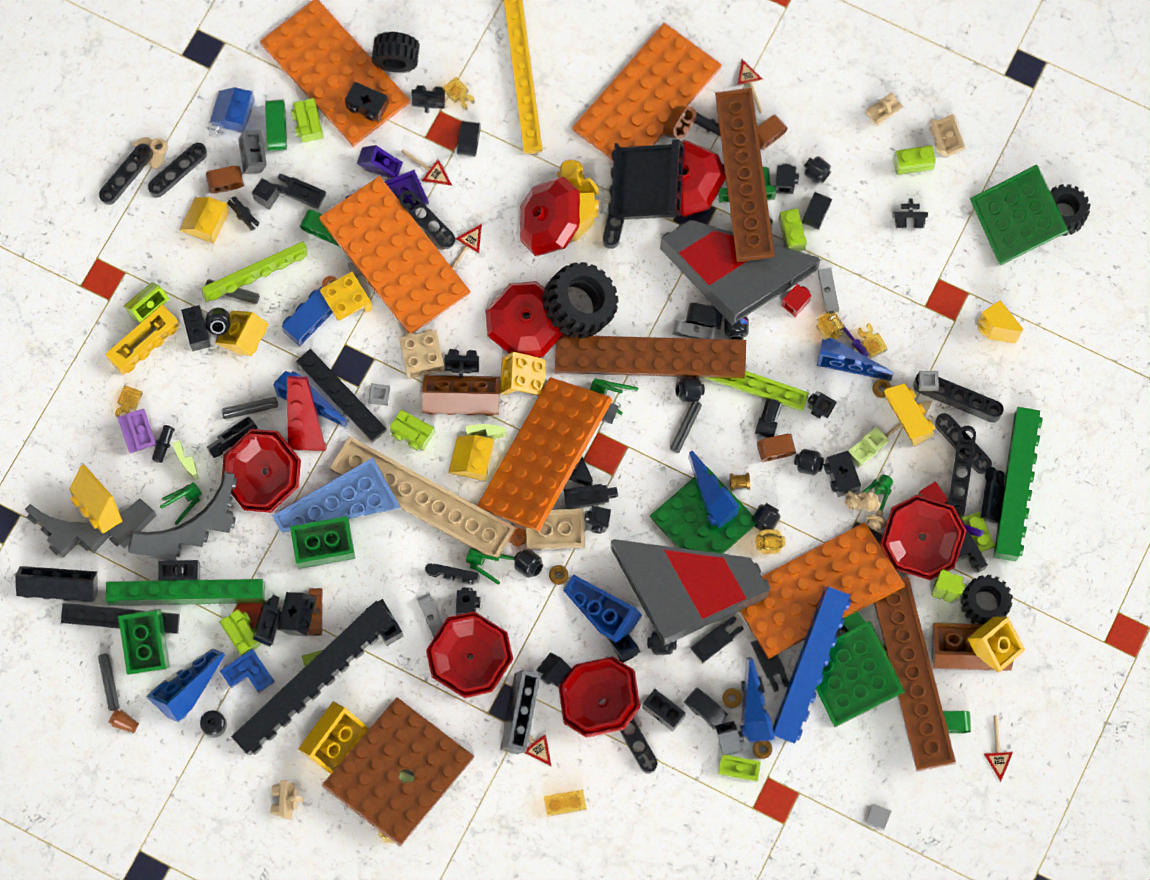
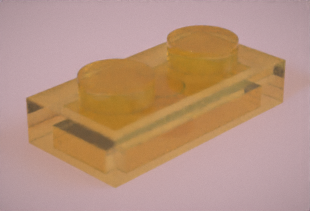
M583 789L544 796L547 817L587 810Z

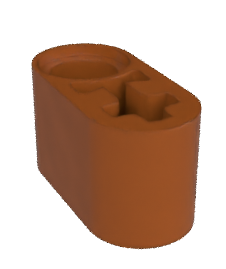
M687 106L675 107L664 125V135L668 138L683 139L696 119L695 109Z
M776 114L757 127L760 149L764 150L788 130V127Z
M240 166L214 169L206 173L210 193L226 192L244 186Z
M792 434L778 435L762 439L756 443L761 462L777 460L797 453Z

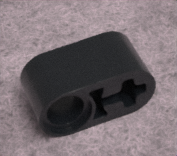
M462 120L457 154L476 157L481 123Z
M814 192L802 223L819 230L830 207L832 198Z
M690 303L685 322L721 329L723 315L714 306Z

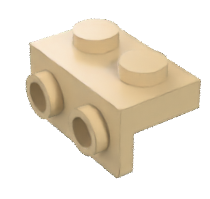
M954 114L938 121L930 120L931 126L929 129L932 136L936 138L937 143H935V147L938 153L948 157L966 149Z

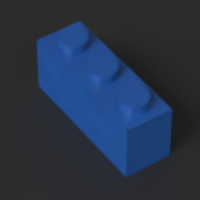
M322 287L312 291L309 299L305 303H301L296 308V312L292 316H288L282 323L283 332L299 347L333 314L320 293Z

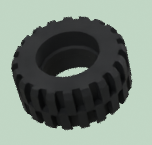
M577 262L571 263L569 266L566 265L561 268L546 284L542 297L545 300L543 308L547 310V318L553 321L551 324L554 327L560 328L559 331L565 334L567 332L569 333L568 336L574 338L577 335L578 338L591 337L600 332L614 318V314L618 309L616 304L619 302L618 295H615L617 289L616 286L612 285V279L610 277L607 278L605 275L606 272L602 269L598 270L597 266L593 264L588 266L586 262H581L580 264ZM568 287L579 288L590 297L593 305L592 313L581 312L572 305L568 296Z

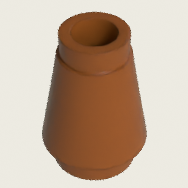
M115 709L108 722L114 728L133 734L140 724L123 710L119 711Z

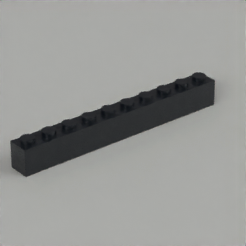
M376 600L231 736L232 739L246 754L256 755L262 750V745L267 740L271 741L278 734L277 730L281 727H286L292 721L291 717L294 714L301 713L307 707L305 704L310 699H316L321 694L320 690L325 685L327 687L331 685L339 672L343 673L350 667L349 663L354 658L358 659L361 657L368 645L372 646L379 639L378 636L383 631L387 632L394 625L392 622L395 621V618Z

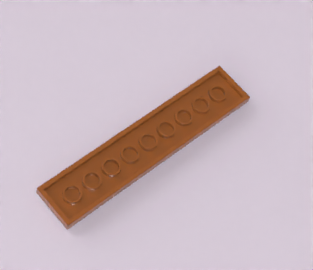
M752 87L716 92L715 97L737 262L775 257Z
M562 335L556 342L555 373L745 378L746 340L622 336H587L586 338H578L577 335L574 338Z
M904 577L901 579L905 587L875 602L874 605L886 653L905 690V693L897 697L916 772L954 765L956 760L909 577Z

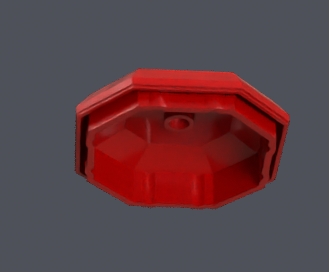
M688 140L681 141L685 146L683 171H686L687 174L683 175L681 216L686 217L710 209L726 180V174L719 154Z
M564 176L533 186L520 205V240L536 257L565 249L580 227V191Z
M537 281L510 283L485 310L487 337L508 354L516 352L543 358L564 334L559 331L560 328L554 327L551 324L553 322L551 319L547 318V310L543 308L545 300L542 298L545 287ZM528 314L530 317L528 319H524L523 315Z
M251 429L224 453L222 478L225 471L234 473V478H237L235 489H231V495L244 511L271 513L299 488L301 459L278 431ZM265 468L268 469V473L266 475H264L263 470Z
M914 495L891 507L880 546L895 570L931 581L938 577L942 570L950 571L955 568L966 529L954 506ZM924 533L926 535L925 540H919V534Z
M475 611L447 617L426 649L431 677L463 698L492 693L513 661L508 632ZM468 654L474 655L472 660H468L466 657Z
M613 656L574 665L559 685L563 723L585 738L624 730L640 709L635 670ZM602 699H605L603 704H599Z

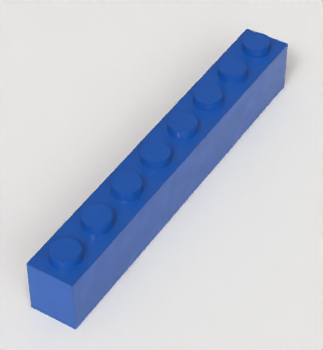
M829 586L824 587L773 724L774 736L794 744L796 740H800L803 733L801 729L803 721L806 722L810 711H808L810 703L813 704L817 692H815L817 684L820 685L823 679V667L827 666L830 660V655H828L830 648H833L836 644L837 637L835 635L837 629H841L844 618L842 616L844 610L847 611L850 606L849 594Z

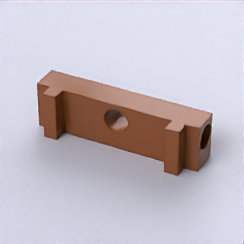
M309 588L308 595L316 598L308 634L309 636H322L323 589ZM319 609L320 613L315 614V610Z

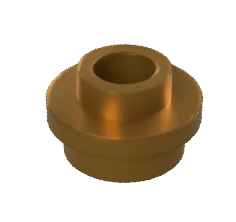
M879 379L873 384L872 391L878 398H886L884 392L879 391L878 388L884 387L886 390L891 388V384L887 380Z
M556 565L551 568L549 578L556 585L564 584L568 579V571L564 566ZM559 572L562 574V577L556 578L555 574Z
M729 688L723 693L722 700L727 707L736 708L741 704L742 695L739 690ZM733 695L736 700L731 702L728 697Z
M756 741L753 745V753L759 759H766L772 753V745L769 741ZM764 746L766 752L761 753L759 747Z

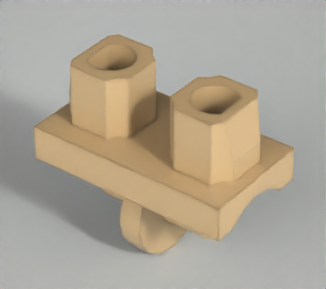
M891 92L868 108L865 113L878 126L901 110L903 105Z
M282 780L280 784L272 786V795L280 798L279 804L271 805V814L284 819H293V810H297V803H303L304 799L303 797H298V790L294 789V783Z

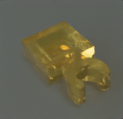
M457 77L443 87V92L454 103L459 100L463 109H468L465 101H471L472 104L475 103L474 97L467 94L469 92L468 88Z
M868 323L866 325L868 332H863L860 327L858 328V334L860 337L865 338L861 344L869 353L870 359L886 352L888 348L879 333L873 335V327Z
M124 385L117 401L121 407L115 411L116 418L123 412L126 414L130 413V409L136 410L143 392Z

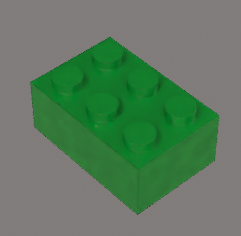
M348 516L290 526L298 569L356 559Z
M155 609L118 616L127 675L169 668L162 610Z

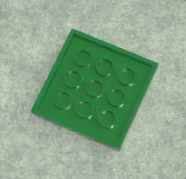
M1037 164L970 198L1000 265L1069 232Z
M707 467L708 475H714L718 480L720 488L724 486L739 505L737 517L719 529L715 525L712 526L707 520L708 515L695 477H693L650 515V518L677 548L724 554L752 530L756 523L753 522V515Z
M871 621L837 637L835 646L830 648L828 654L830 655L829 663L823 667L822 674L824 675L822 682L816 686V691L835 728L905 693Z

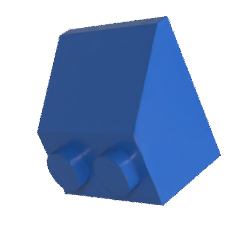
M236 87L220 90L209 125L241 133L246 131L255 102L253 92Z

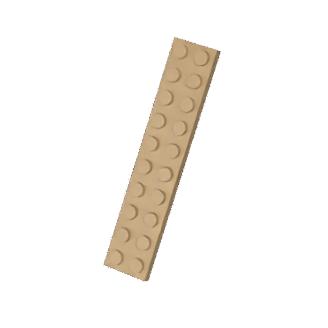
M349 436L332 463L331 471L341 476L367 460L374 458L403 511L470 548L499 558L516 527Z

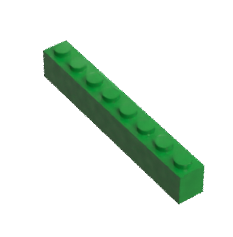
M1017 407L1014 414L993 558L1016 562L1019 556L1023 555L1024 545H1021L1022 538H1025L1027 531L1024 521L1029 516V508L1026 507L1027 501H1030L1032 496V490L1029 487L1030 483H1033L1035 476L1032 466L1037 461V453L1034 452L1035 446L1038 447L1040 435H1037L1038 428L1041 429L1043 417H1040L1041 410Z
M263 579L106 582L105 601L109 606L264 603L265 582Z

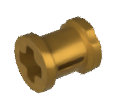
M749 472L745 475L729 474L731 491H734L736 488L750 490Z

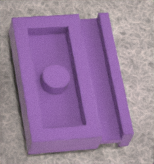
M144 408L118 417L130 454L156 446Z

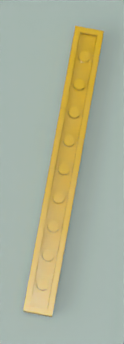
M504 0L524 154L542 152V143L523 1Z

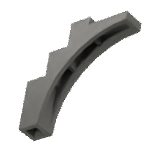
M224 472L221 484L212 500L192 519L163 531H132L128 552L164 560H176V557L180 556L182 548L179 543L203 547V542H207L209 531H206V529L230 533V528H234L236 517H233V512L227 510L232 504L231 489H235L237 478H234V473Z
M139 498L129 508L119 513L123 522L102 534L98 528L94 529L90 522L78 523L55 519L42 513L31 504L25 508L29 514L27 518L34 525L36 523L42 526L40 530L49 537L47 539L50 544L48 548L55 555L60 553L63 557L78 542L86 551L90 549L95 553L108 538L116 547L120 545L125 549L129 544L131 532L142 531L157 516L154 510Z

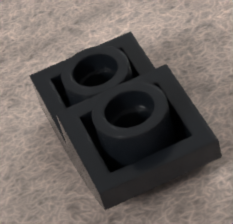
M695 688L684 701L697 716L700 715L713 729H716L715 726L720 725L729 715L699 688Z

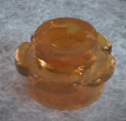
M516 528L509 542L513 543L516 547L527 542L526 531Z

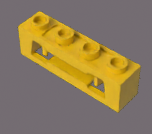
M162 304L105 355L122 375L130 373L139 361L145 360L154 348H159L169 335L172 336L178 331L179 322ZM155 326L156 330L151 335H149L143 342H141L135 349H133V353L130 354L131 352L129 350L134 348L140 341H142L148 334H150L153 331L152 328Z

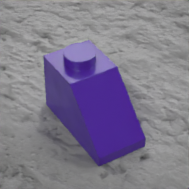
M377 145L362 147L357 164L367 171L389 178L399 175L403 163Z

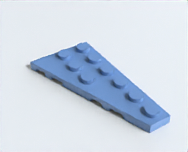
M371 458L272 516L280 531L285 533L291 531L290 526L348 516V519L401 509V506L374 458Z

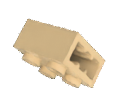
M428 329L415 335L408 333L399 338L408 379L445 371L437 330L432 331Z

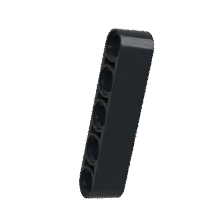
M918 374L913 382L914 390L927 397L992 423L997 422L1003 414L1004 407L999 401L938 377L939 387L944 388V393L938 391H919ZM954 394H960L963 399H955ZM977 401L980 407H974L971 402ZM989 409H996L998 414H991Z
M969 425L963 426L958 434L948 505L961 508L962 512L958 515L960 519L965 514L976 441V431ZM965 431H969L973 437L965 440L962 434ZM962 450H967L970 456L963 459L959 456V453ZM959 469H965L967 475L961 478L957 476L956 472ZM956 488H962L965 493L963 496L958 497L953 491Z

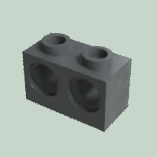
M243 131L238 138L243 174L262 173L267 166L262 131Z

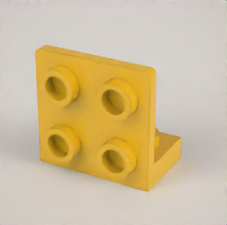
M353 272L320 289V293L338 321L362 308L366 313L372 310L371 301Z
M516 352L502 357L500 394L508 395L514 391H520L539 396L545 386L546 360Z

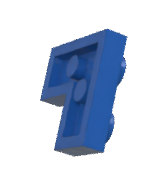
M253 649L220 670V673L231 688L247 677L258 693L275 682Z

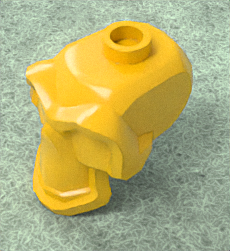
M568 159L560 165V171L557 172L558 178L566 177L580 193H595L597 196L600 194L591 178L585 179L583 165L579 161Z

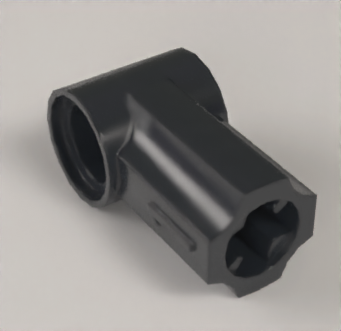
M766 399L755 434L767 438L774 437L782 403L774 399Z

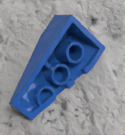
M822 339L816 366L887 381L892 380L894 372L843 343L837 342L835 339Z
M285 371L273 384L277 396L284 400H287V377L301 376L294 371L291 373ZM310 386L317 414L346 427V419Z
M690 451L688 459L708 515L707 520L712 526L715 525L719 529L737 517L739 505L724 486L720 488L718 480L714 475H708L706 465L693 451Z
M574 574L563 590L597 631L615 642L631 633L642 617V614L635 607Z
M211 649L193 661L192 667L184 671L181 669L176 673L178 676L169 682L164 680L146 697L164 715L179 722L193 709L223 660L224 653Z
M751 657L746 658L741 717L743 725L740 726L743 737H746L749 742L774 740L775 736L770 716L767 714L766 709H763L765 699L762 691L758 689L760 681L754 660Z

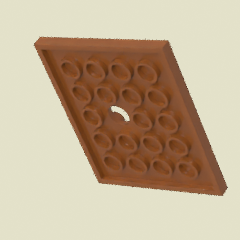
M396 697L322 783V787L401 847L471 763L474 755ZM403 770H410L414 774V780L403 783L399 779V773Z

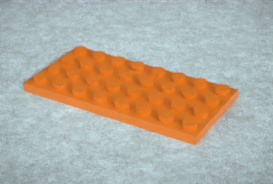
M319 0L311 1L260 40V45L309 99H315L316 107L353 147L410 103V99L382 69L372 63L368 53ZM354 81L388 96L389 105L380 122L368 120L364 115L358 112L356 114L352 113L346 108L345 98Z
M664 22L575 123L572 130L612 161V151L614 150L615 143H618L620 147L655 145L664 135V125L674 108L677 106L688 107L722 68V64Z
M380 176L319 217L321 223L407 333L414 334L470 294L471 291L409 212L400 204L398 198Z
M549 377L477 506L492 515L539 532L613 401L610 396Z
M864 522L763 575V580L766 579L770 585L768 598L739 612L767 658L770 659L805 640L825 586L850 595V606L847 611L844 610L842 618H845L905 587V584Z

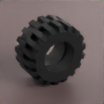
M380 33L374 37L372 63L376 67L389 72L402 73L414 70L418 64L420 43L413 36L405 33Z
M1060 184L1058 188L1056 186L1052 188L1051 194L1056 204L1064 203L1073 208L1075 215H1062L1069 233L1072 235L1075 231L1081 229L1089 216L1088 196L1084 197L1085 192L1083 190L1081 192L1078 191L1079 187L1077 186L1072 188L1071 184H1067L1066 187H1064V184Z
M987 574L986 577L980 575L977 579L974 578L962 594L961 609L962 612H966L964 616L971 618L970 622L973 624L975 622L985 624L992 617H1006L1013 603L1011 602L1013 596L1009 593L1011 591L1010 587L1006 588V582L1004 580L1000 582L997 576L991 578V575ZM980 592L991 593L997 601L996 609L985 610L981 608L976 601V595Z

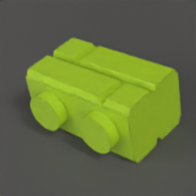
M311 98L294 102V109L291 110L293 121L297 120L298 126L295 127L297 138L301 137L302 143L323 139L324 136L315 99Z
M932 145L897 150L893 157L897 175L933 170L936 163Z
M798 208L780 212L778 220L785 248L798 252L805 250L807 241Z
M151 282L124 305V308L135 321L141 323L147 316L151 315L170 299L158 284Z
M401 409L390 426V433H392L391 436L398 441L403 439L408 442V446L412 449L424 451L433 437L435 429L433 426Z
M942 570L935 581L931 593L932 597L937 599L943 598V601L948 603L954 602L955 599L959 600L965 584L962 583L963 577L957 574L951 575V572Z
M236 610L219 623L239 654L243 656L251 649L255 650L262 644L252 639L255 628L252 630L249 623L252 621L247 613L244 612L242 614L240 610Z

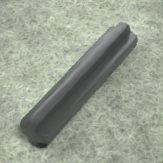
M208 279L205 286L215 281ZM237 288L232 293L224 294L253 304H257L260 299L258 293L242 288Z
M276 397L222 408V416L224 419L277 408L278 401Z
M694 401L691 403L670 447L671 451L680 453L702 407L700 402Z
M107 653L98 656L107 705L110 711H115V709L118 710L120 707L110 658Z

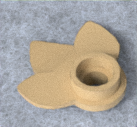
M148 137L136 140L133 143L135 148L143 143L147 144L153 151V157L147 165L151 164L153 169L159 168L164 163V154L168 150L167 142L161 138L152 140ZM157 146H162L160 150H156ZM143 150L140 151L141 156H142V155H145V156L147 155V152H146V151H143Z

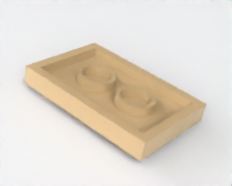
M584 509L551 510L539 532L526 527L527 549L585 548Z

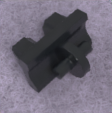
M417 85L415 89H412V106L425 108V113H429L430 108L445 109V92H443V87L436 86L433 88V91H427L424 85Z
M908 198V204L901 203V209H907L908 212H892L896 228H907V218H913V228H924L925 220L928 218V212H913V209H920V204H913V198Z
M449 349L448 355H445V371L459 373L460 379H463L464 373L479 372V356H477L476 350H468L466 356L459 355L457 349Z

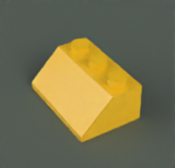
M904 383L884 390L886 400L914 447L934 436L933 430L935 427L930 419H925L923 414L926 412L921 403L917 404L914 400L916 395L911 386L907 388Z
M84 464L81 465L69 488L72 495L70 500L75 507H80L79 510L84 518H89L94 529L98 528L103 534L123 521L113 496Z
M332 701L298 750L331 774L370 728L345 707Z

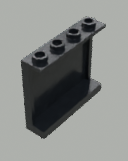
M674 139L672 144L620 147L618 143H615L614 150L612 151V159L614 161L611 168L612 185H610L609 189L611 203L608 205L609 213L615 220L681 217L685 146L679 139Z

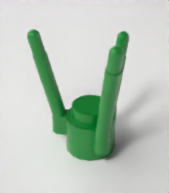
M594 378L590 390L606 395L608 390L623 393V390L618 388L638 391L639 388ZM618 409L617 413L622 415L623 412Z
M192 482L190 485H186L182 489L163 497V501H168L160 505V508L162 509L183 496L188 502L192 500L175 521V525H178L193 506L200 501L199 496L202 495V492Z
M470 548L466 557V563L471 564L470 568L478 571L494 583L500 584V581L478 567V565H483L485 559L499 561V558ZM503 554L499 556L501 559L514 560V556Z

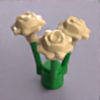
M881 474L877 480L874 479L862 492L859 491L857 494L848 491V493H845L846 499L844 502L848 509H856L857 511L865 509L867 512H876V514L866 515V522L869 523L868 526L873 530L879 531L886 526L887 520L883 518V510L888 496L892 492L890 488L893 485V480L888 475ZM874 487V493L868 492ZM885 494L882 503L880 504L877 495Z

